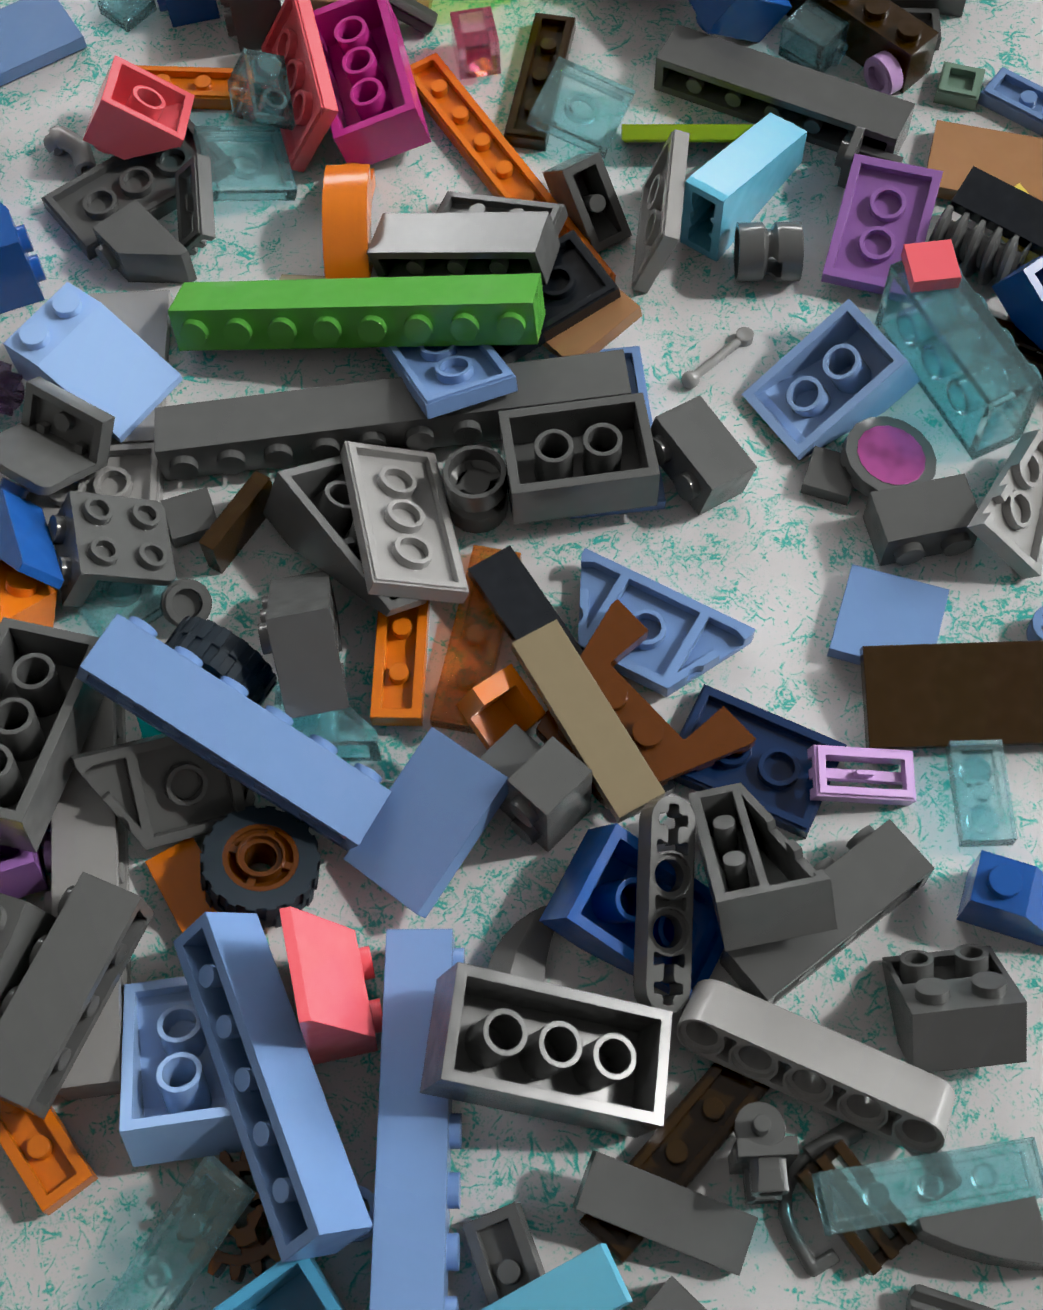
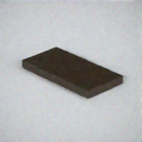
M1043 640L862 646L860 648L866 748L921 749L1043 745Z

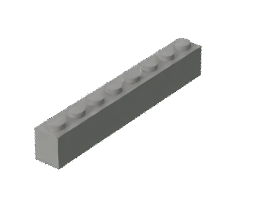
M104 696L80 754L126 743L125 709ZM73 767L50 820L51 841H46L44 844L45 866L47 871L51 873V891L45 892L44 911L56 918L58 917L57 909L62 895L70 886L76 885L82 872L129 891L128 829L78 770ZM131 958L58 1092V1095L67 1101L116 1095L121 1092L124 984H131Z

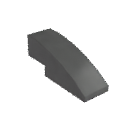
M1035 1196L922 1217L909 1225L918 1237L917 1241L945 1253L987 1265L1019 1270H1043V1220Z

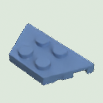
M587 548L583 550L581 554L578 644L581 649H585L609 607L617 599L649 630L647 639L614 666V669L620 675L668 697L751 644L755 628Z

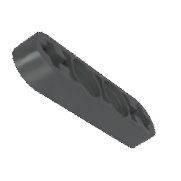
M676 795L653 799L645 804L640 813L633 991L637 1003L673 1011V1013H677L685 1007L691 992L696 825L692 807L685 799ZM666 813L667 817L674 818L675 827L668 829L667 825L660 824V814ZM657 845H675V851L657 852ZM661 861L671 864L676 874L675 885L668 892L662 890L655 880V870ZM661 916L669 919L674 927L673 941L666 948L661 947L653 936L654 923ZM654 957H672V964H654L653 960ZM662 981L665 984H669V995L662 996L661 994L654 993V982Z

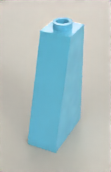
M770 112L694 172L685 181L680 242L717 262L734 242L736 223L751 222L801 164L807 131Z

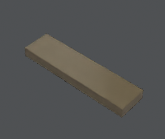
M556 619L512 642V652L578 759L592 770V782L617 823L640 812L649 801L664 797L666 792L558 620Z

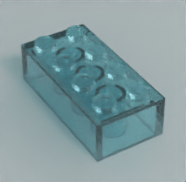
M901 260L890 265L875 321L876 326L908 360L920 379L918 382L919 386L972 460L1019 440L1025 431L1043 390V381L1039 370L1034 364L1026 360L1015 345L1011 333L1006 328H1002L991 314L983 296L972 289L963 277L960 266L962 278L958 288L911 293L903 261Z

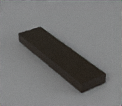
M535 13L504 132V137L512 147L546 151L576 29L575 17Z
M714 1062L664 1121V1126L655 1131L628 1164L687 1188L734 1132V1122L739 1111L749 1103L760 1101L770 1087ZM585 1214L579 1220V1224L599 1243H605L610 1253L622 1264L626 1262L645 1239L642 1236L588 1214Z

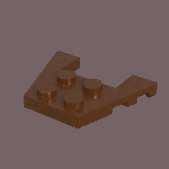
M618 599L614 601L580 657L661 786L666 785L669 780L695 770L698 772L714 765L715 761L735 753L739 755L750 750L754 746L756 738L724 706L690 736L683 739L614 669V666L647 639L649 632ZM547 710L536 728V735L544 744L553 736L576 756L551 713ZM592 782V795L605 809H608V806Z

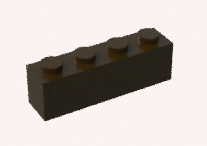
M789 0L792 8L786 14L788 17L862 67H864L865 61L880 51L891 53L897 59L902 69L903 85L899 90L902 94L930 71L939 32L890 0Z

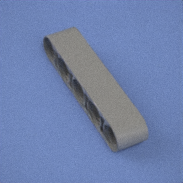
M704 979L697 982L676 1027V1035L679 1042L688 1050L908 1150L931 1154L943 1148L956 1099L955 1091L947 1081L722 981Z

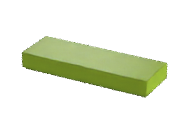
M621 124V140L623 142H666L671 132L677 129L690 133L689 142H733L749 130L753 124Z

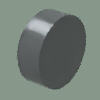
M178 579L171 582L163 590L160 598V609L169 623L178 626L187 616H198L206 620L212 609V598L208 589L202 583L193 579Z

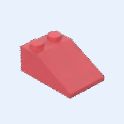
M291 906L280 908L279 912L298 1021L313 1065L378 1051L375 1034L382 1032V1008L380 998L368 1000L365 980L375 978L370 947L358 948L354 929Z

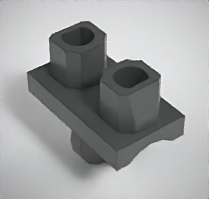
M757 1101L747 1104L739 1111L734 1122L736 1141L728 1155L729 1173L743 1175L745 1205L781 1203L782 1195H786L789 1192L787 1169L790 1168L799 1155L797 1135L785 1137L786 1125L782 1114L776 1107L766 1102Z

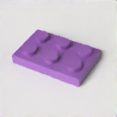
M854 154L821 282L910 301L912 293L901 257L904 244L925 242L943 171Z

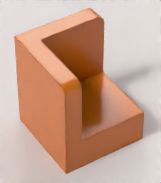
M509 664L473 687L456 704L487 750L514 724H517L526 732L539 722L546 713L512 664Z

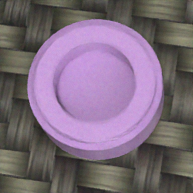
M880 51L865 61L864 77L870 89L892 95L902 88V69L897 59L891 53Z

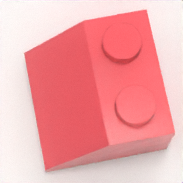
M115 55L97 94L83 140L92 144L97 150L105 154H112L123 160L181 147L185 138L195 95Z

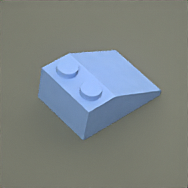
M68 281L3 343L19 376L24 380L29 381L40 376L114 416L112 437L120 443L183 380L181 374L106 306Z
M847 299L741 395L796 458L801 460L813 453L815 446L824 447L850 432L855 424L869 417H877L884 413L913 388L920 379L908 360L850 299Z
M185 976L124 984L119 1133L133 1167L220 1155V1152L224 1150L228 1153L242 1152L243 1150Z

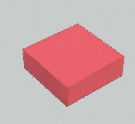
M951 239L904 244L901 257L911 293L959 287L962 276Z

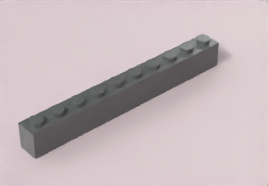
M624 349L508 363L507 366L516 376L518 391L431 419H427L408 391L402 377L155 407L154 453L165 480L171 481L190 480L195 477L219 474H238L243 471L267 468L280 469L291 465L313 463L340 456L345 441L416 451L460 444L471 445L476 442L500 440L498 411L631 394Z

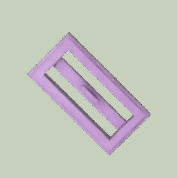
M813 745L807 749L808 760H812V767L808 770L809 780H813V788L810 789V800L909 806L916 802L913 751ZM826 761L901 765V772L826 768ZM827 781L902 785V790L827 785Z

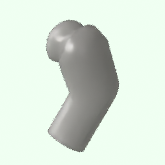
M54 126L49 129V134L43 140L44 146L49 153L54 150L55 156H61L65 151L71 154L76 173L79 176L96 166L91 145L83 140L84 137L65 126Z

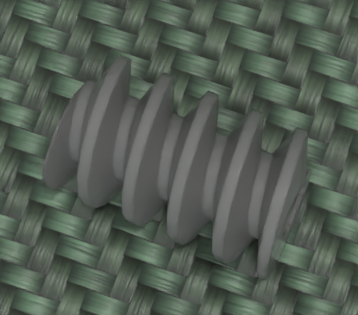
M950 204L941 214L929 238V241L951 239L958 265L963 262L962 276L970 278L979 270L978 283L981 285H987L994 277H996V284L1022 266L1032 245L1031 242L1022 252L1018 251L1019 236L1016 234L1006 244L1001 243L1003 232L1001 227H998L989 237L984 235L986 221L983 219L973 229L968 228L970 217L968 212H965L955 222L952 220L954 206Z

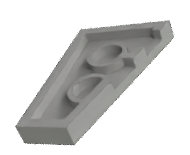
M1040 429L1023 433L967 527L1023 579L1041 576L1043 567V432Z

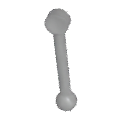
M749 327L739 328L736 331L734 340L695 371H687L683 374L681 378L683 386L688 389L695 388L699 383L700 377L740 346L747 347L751 345L754 337L753 330Z

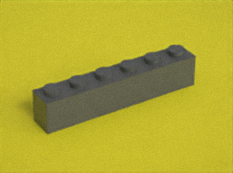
M676 24L656 57L655 90L756 124L771 112L806 130V142L837 153L842 140L851 141L857 126L865 128L862 145L895 155L898 154L908 135L915 103Z

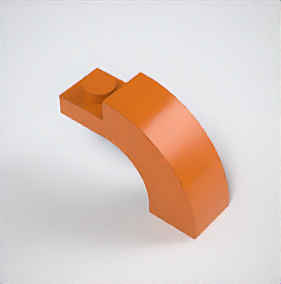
M345 163L325 166L322 190V241L325 279L371 277L373 265L367 255V250L372 241L371 208L376 181L375 168H370V164Z

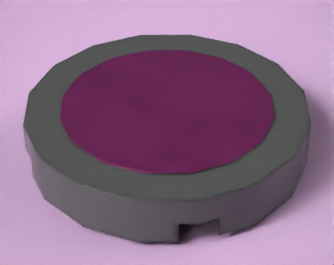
M888 416L869 417L855 424L844 440L840 454L843 470L846 466L847 472L851 475L849 481L856 490L867 497L873 491L929 481L936 474L937 459L930 442L918 429L907 422Z

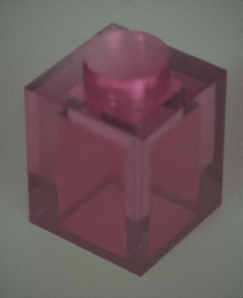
M491 6L450 12L452 45L460 80L501 74L499 39Z

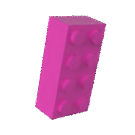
M339 0L314 10L339 110L331 124L333 139L346 163L372 165L430 143V135L399 23L389 0Z

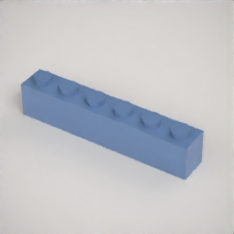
M118 613L115 615L79 666L76 675L77 679L283 811L291 813L299 821L303 820L311 829L344 850L348 851L359 846L391 793L389 789L380 784L382 778L378 773L360 763H355L354 766L350 765L336 755L338 749L323 737L315 734L307 737L292 727L293 719L282 710L271 705H267L264 709L247 698L248 690L236 680L227 676H221L218 679L201 668L204 664L203 661L193 652L181 646H176L175 649H172L156 638L158 635L157 631L147 622L135 616H130L129 619H126Z
M204 912L173 943L281 1261L285 1263L336 1254L373 1227L260 920L257 913Z

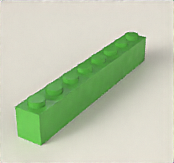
M541 273L184 282L168 309V315L179 351L534 345L539 342L546 315Z

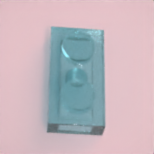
M1002 739L949 741L945 750L959 847L1013 846L1018 838Z

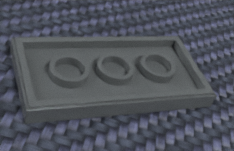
M189 119L181 147L126 160L112 156L43 196L41 199L47 211L88 259L92 260L97 257L95 248L99 246L92 227L136 199L157 220L177 209L175 172L196 153L208 156L211 159L212 188L232 177L234 171L232 164Z

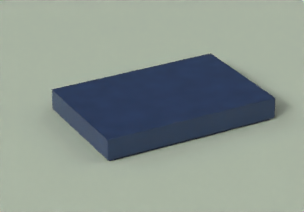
M704 684L679 735L686 739L724 706L756 738V742L750 750L739 755L736 753L715 761L714 765L698 772L694 770L672 780L695 791L741 782L773 816L777 827L806 839L822 801L810 800V789L813 788V780H809L808 770L812 767V760H808L807 749L813 745L845 747L847 745ZM826 761V768H837L840 762Z

